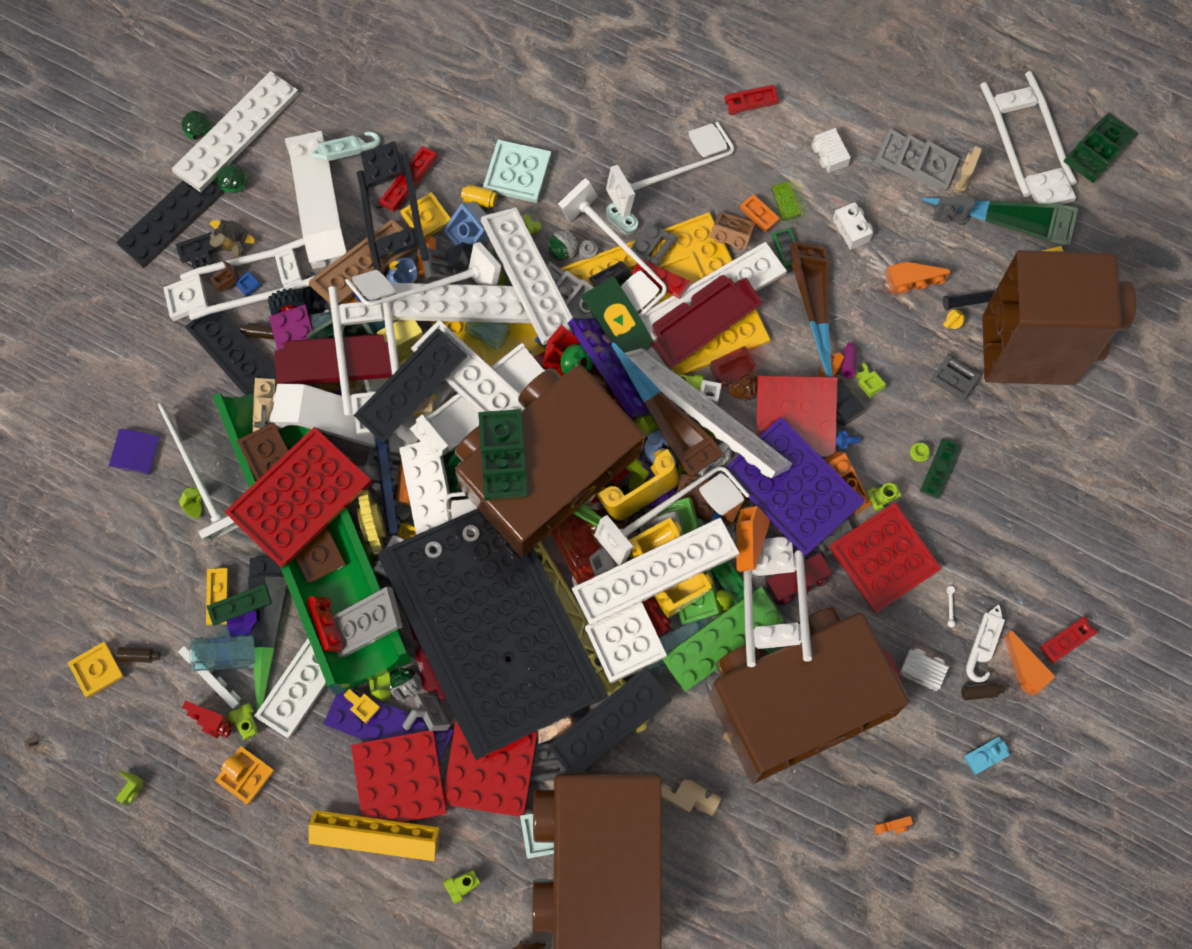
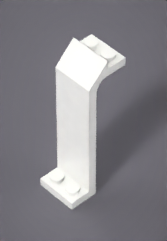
M322 131L285 138L291 160L303 239L312 269L329 266L347 253L340 225L330 163L325 159L312 157V152L319 147V143L325 142Z
M523 343L491 367L519 394L535 377L545 371L524 347ZM456 394L427 418L423 415L418 417L416 424L410 430L436 460L452 451L472 430L479 426L478 411L461 395Z
M277 384L273 397L274 406L270 414V421L275 423L278 430L287 425H298L309 429L315 427L322 433L375 448L374 435L372 433L357 435L355 417L353 415L350 417L344 416L342 396L304 384ZM393 434L388 439L390 450L387 452L400 454L399 448L410 444Z

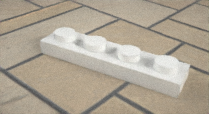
M183 646L178 651L232 709L236 710L243 706L239 702L241 697L234 690L229 692L225 688L228 684L220 676L216 678L212 674L214 669L207 662L202 664L198 660L201 656L193 648L189 650Z

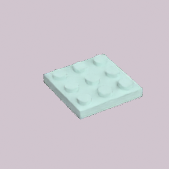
M497 140L483 188L494 190L498 195L537 203L550 162L551 151Z

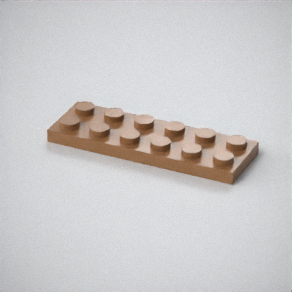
M391 219L374 232L375 240L404 229ZM368 238L364 239L309 280V285L329 303V287H336L338 305L343 304L355 295V292L345 280L349 279L353 283L352 277L374 271ZM417 247L385 259L380 258L383 273L389 269L392 261L404 258Z

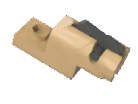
M255 378L253 432L271 424L270 414L274 406L275 379Z
M701 779L694 782L692 780H683L676 794L672 792L673 789L664 783L661 785V799L687 814H690L694 806L696 807L695 810L713 816L722 799L720 794Z

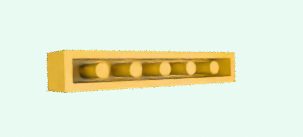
M314 810L309 822V844L435 861L439 847V827Z

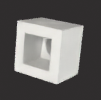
M702 380L700 392L718 405L722 384Z

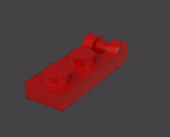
M774 85L731 93L724 97L726 104L729 106L727 108L729 115L776 105L779 102Z
M309 597L307 606L324 652L341 651L344 645L330 610V599L328 597Z
M1086 616L1040 646V649L1052 664L1098 633L1095 627L1092 628L1088 623L1089 619ZM1082 627L1085 634L1083 635L1078 628Z

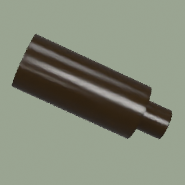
M248 323L247 325L240 326L241 333H246L248 337L275 340L270 325Z
M119 647L117 650V660L120 662L152 663L153 660L160 659V652H155L153 648Z
M996 682L964 685L961 687V693L964 701L998 697V694L1005 693L1004 685H997Z

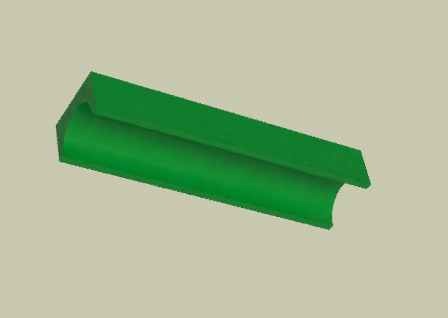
M277 380L275 381V392L277 389ZM221 393L213 396V399L250 488L257 480L237 440L253 432L254 393L242 397H226ZM287 425L278 431L289 451L311 429L298 425ZM348 506L327 525L346 566L311 584H308L295 557L283 569L281 568L327 687L335 695H339L348 691V689L355 688L412 663L399 629L346 657H338L337 652H324L307 606L308 598L311 596L318 598L328 597L331 601L330 610L334 616L382 590Z

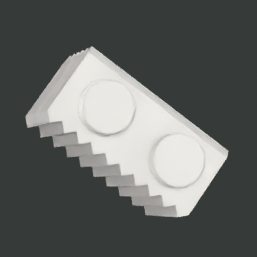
M836 128L814 136L812 142L813 151L819 154L820 164L822 168H826L828 173L849 165L850 155Z
M910 649L899 671L900 675L934 691H938L949 666L945 665V661L938 657H933L932 659L925 656L926 653L920 649Z

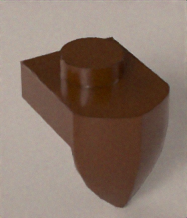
M223 261L225 269L209 278L220 293L239 280V274L236 269Z

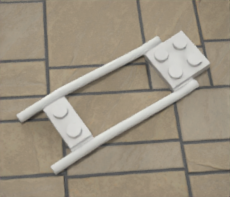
M1032 71L1025 74L1030 87L998 94L996 97H993L987 82H983L980 87L995 118L1023 196L1028 197L1031 194L1035 203L1063 205L1074 202L1076 196L1071 186L1075 185L1077 181L1070 166L1063 162L1066 158L1046 100ZM1038 103L1062 168L1024 178L1001 114L1035 106Z
M304 239L295 240L275 249L225 261L234 267L275 256L284 288L208 306L200 275L225 269L223 262L199 267L180 274L181 281L163 287L170 318L176 321L189 316L191 321L212 313L267 300L272 293H276L278 290L283 291L285 288L286 290L289 288L300 290L310 286L309 280L314 276L302 280L293 250L304 246Z
M331 286L328 290L344 416L350 417L375 392L350 395L341 325L385 320L393 375L399 369L391 305L390 301L374 306L366 305L363 302L338 305L336 287ZM355 418L357 435L371 434V432L360 421H358Z
M786 537L767 538L764 540L756 570L743 571L747 666L754 667L756 665L755 647L763 649L800 645V643H802L803 660L811 661L812 653L803 553L801 551L793 553V545ZM797 570L800 624L796 622L755 627L754 629L752 575L763 576L790 573Z

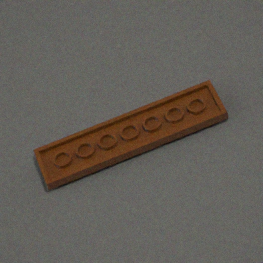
M274 422L237 440L256 480H259L288 452ZM327 526L295 556L308 584L346 566Z

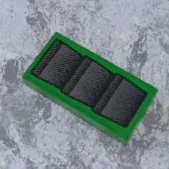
M791 229L772 233V238L784 268L792 267L793 258L790 245L795 239Z

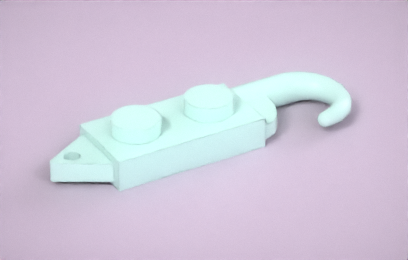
M369 131L364 134L372 136L375 139L373 142L365 143L359 137H354V135L322 142L312 152V157L330 161L361 154L363 151L377 148L381 143V139L378 134Z

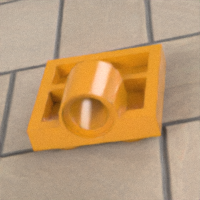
M240 746L237 752L224 762L221 767V773L215 781L244 803L250 805L275 770Z

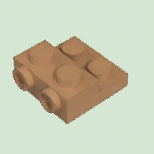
M720 211L713 225L710 238L718 243H727L732 245L733 248L746 250L755 222Z

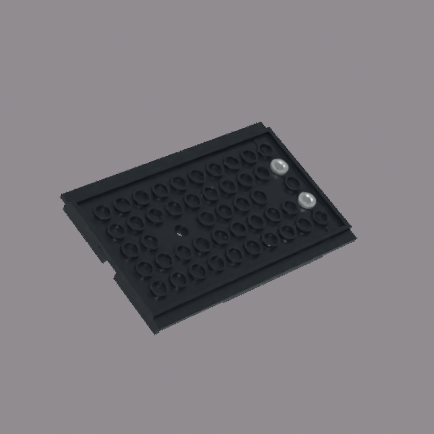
M478 508L377 553L475 761L608 697L534 548L524 556H519ZM467 532H473L474 536H467ZM435 548L437 552L432 554L429 550ZM510 657L511 661L506 662L505 658Z

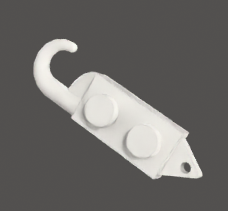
M997 605L990 612L984 613L966 665L967 676L974 682H984L990 676V673L986 672L984 676L979 677L975 675L974 668L976 662H988L993 656L1005 621L1002 619L1000 605Z

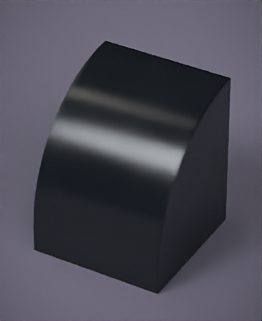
M461 242L448 249L449 268L460 271L468 269L473 245Z

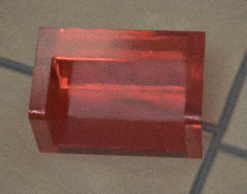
M746 346L710 363V370L717 383L722 384L721 388L748 374L747 370L749 369L755 372L756 364Z

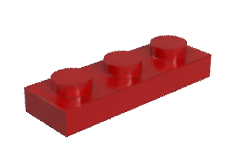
M641 259L665 283L666 293L681 299L689 288L690 281ZM639 264L636 265L631 272L632 275L642 271L659 290H663L662 286Z

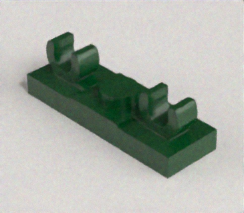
M942 438L920 492L936 499L940 497L961 446Z
M266 584L207 605V610L212 625L215 626L271 605L272 601Z

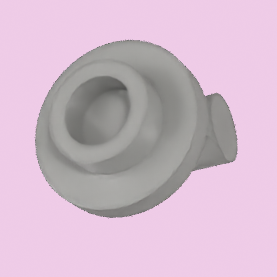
M590 240L583 241L579 245V258L583 260L595 257L598 250L597 245Z

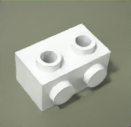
M855 202L835 211L833 221L850 250L870 242L873 228L870 223L866 222L863 210L860 207L858 208Z

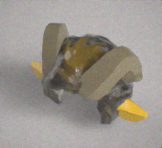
M212 220L210 222V225L215 228L214 234H210V245L213 247L219 246L225 251H232L233 256L239 257L245 251L244 245L246 243L254 244L255 242L254 238L248 234L247 230L242 228L240 223L237 224L233 220Z

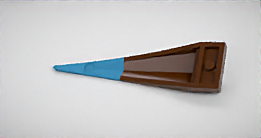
M793 241L790 245L793 258L791 264L826 377H833L829 343V258L827 250L824 246Z
M612 342V347L676 461L682 466L690 478L722 457L723 452L714 440L661 392L633 361Z

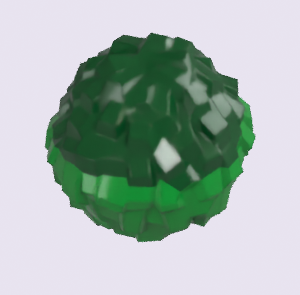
M193 110L187 113L181 122L182 131L191 140H196L194 135H201L202 133L206 135L211 130L209 118L199 111Z
M236 164L225 165L218 176L220 188L229 193L242 191L248 180L246 171H243Z

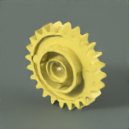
M365 490L358 495L360 508H357V515L364 540L370 542L372 552L377 555L378 552L384 550L382 537H386L379 506L377 503L373 504L371 494L368 490Z

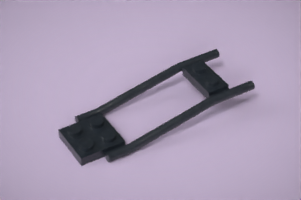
M395 141L361 153L364 171H357V178L374 270H378L383 274L380 258L385 259L418 246L422 261L429 260L408 154H402L400 157ZM405 173L414 228L410 227L375 240L367 187L371 188L403 176Z

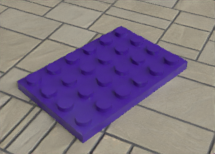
M780 417L759 438L792 463L789 470L770 478L763 475L758 467L748 463L741 454L725 468L729 470L748 492V498L754 505L758 506L784 536L806 557L865 503V500Z

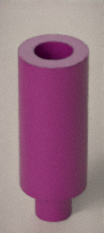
M852 342L847 343V346L843 349V356L845 357L842 361L841 375L844 378H853L856 373L857 348L854 347L855 345Z

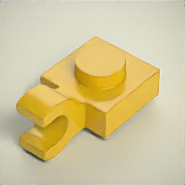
M350 689L344 694L345 698L354 704L350 710L366 724L380 709L365 694L359 698Z

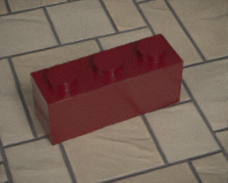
M821 553L804 561L807 594L812 591V587L816 585L822 587L829 583L832 573ZM797 570L795 572L777 574L766 580L765 585L776 605L780 603L786 605L794 600V596L798 595Z

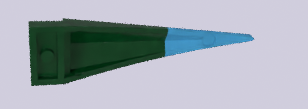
M922 198L923 201L935 205L938 204V201L940 199ZM974 200L975 205L968 214V216L1047 242L1070 246L1078 208L1061 204ZM958 207L957 212H961L963 207Z

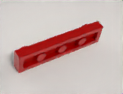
M423 146L410 161L414 187L438 158L436 152ZM405 173L403 176L397 177L379 200L381 206L396 212L408 197Z

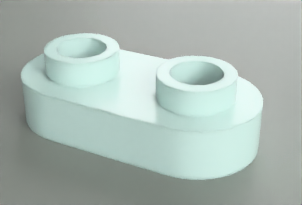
M610 204L606 208V218L622 233L626 235L634 234L638 229L637 218L631 213L630 216L622 218L619 211L617 213L612 212L613 210H618L615 204ZM630 221L632 224L628 225L626 222Z

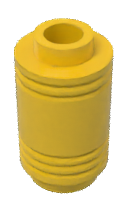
M468 184L466 187H463L461 198H464V203L476 202L481 207L494 208L497 193L494 190Z

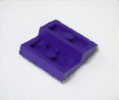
M119 429L109 467L124 471L132 470L149 475L159 436Z

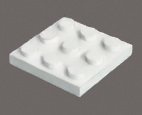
M642 602L592 626H585L611 684L667 657Z

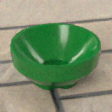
M573 344L564 351L561 358V368L564 375L573 367L580 365L582 358H585L587 361L584 369L590 373L593 361L582 345Z

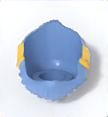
M409 257L392 261L387 271V280L390 283H414L418 276L415 261Z

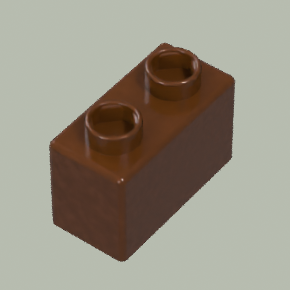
M1016 251L982 315L985 382L1076 385L1094 361H1104L1109 354L1112 337L1118 330H1127L1131 327L1136 310V293L1133 284L1130 281H1119L1117 256L1114 253Z
M581 365L573 367L563 377L553 368L545 370L535 377L518 397V402L524 407V410L521 411L527 498L484 500L479 426L472 430L455 450L456 456L462 461L456 467L459 488L521 557L639 457L643 448L646 435Z
M828 607L809 615L811 661L803 660L802 643H800V645L785 646L766 655L764 649H757L755 647L756 665L754 667L747 666L746 645L731 651L716 662V667L721 676L715 679L709 699L751 784L764 780L894 718L910 703L908 695L863 613H856L840 620L836 610L833 607Z
M642 771L558 772L554 780V790L534 791L533 840L536 843H554L553 879L533 880V932L553 933V949H662L661 775L657 772Z

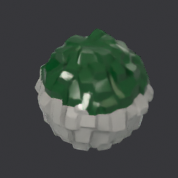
M557 231L550 238L549 254L558 260L572 258L579 249L578 242L569 231Z
M400 668L399 671L391 674L389 686L391 694L397 700L405 702V698L408 695L411 697L415 696L423 688L420 675L411 669Z

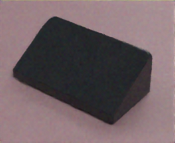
M620 261L591 276L589 281L593 287H596L614 276L619 285L622 286L632 275L630 269Z
M311 286L303 288L302 296L309 315H323L325 299Z

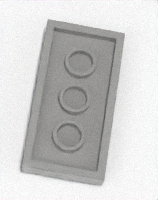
M385 587L333 616L344 648L337 652L338 657H346L403 627L392 587Z

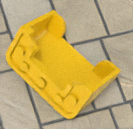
M660 448L653 453L655 460L650 468L655 476L627 494L623 495L622 491L615 486L603 487L596 493L612 519L616 521L625 520L678 485L679 474L668 449Z
M670 517L628 540L633 546L630 552L631 558L634 559L680 537L679 533L682 530L679 524L673 522ZM701 572L697 576L654 597L665 616L669 618L711 591L713 582L708 574L704 575Z

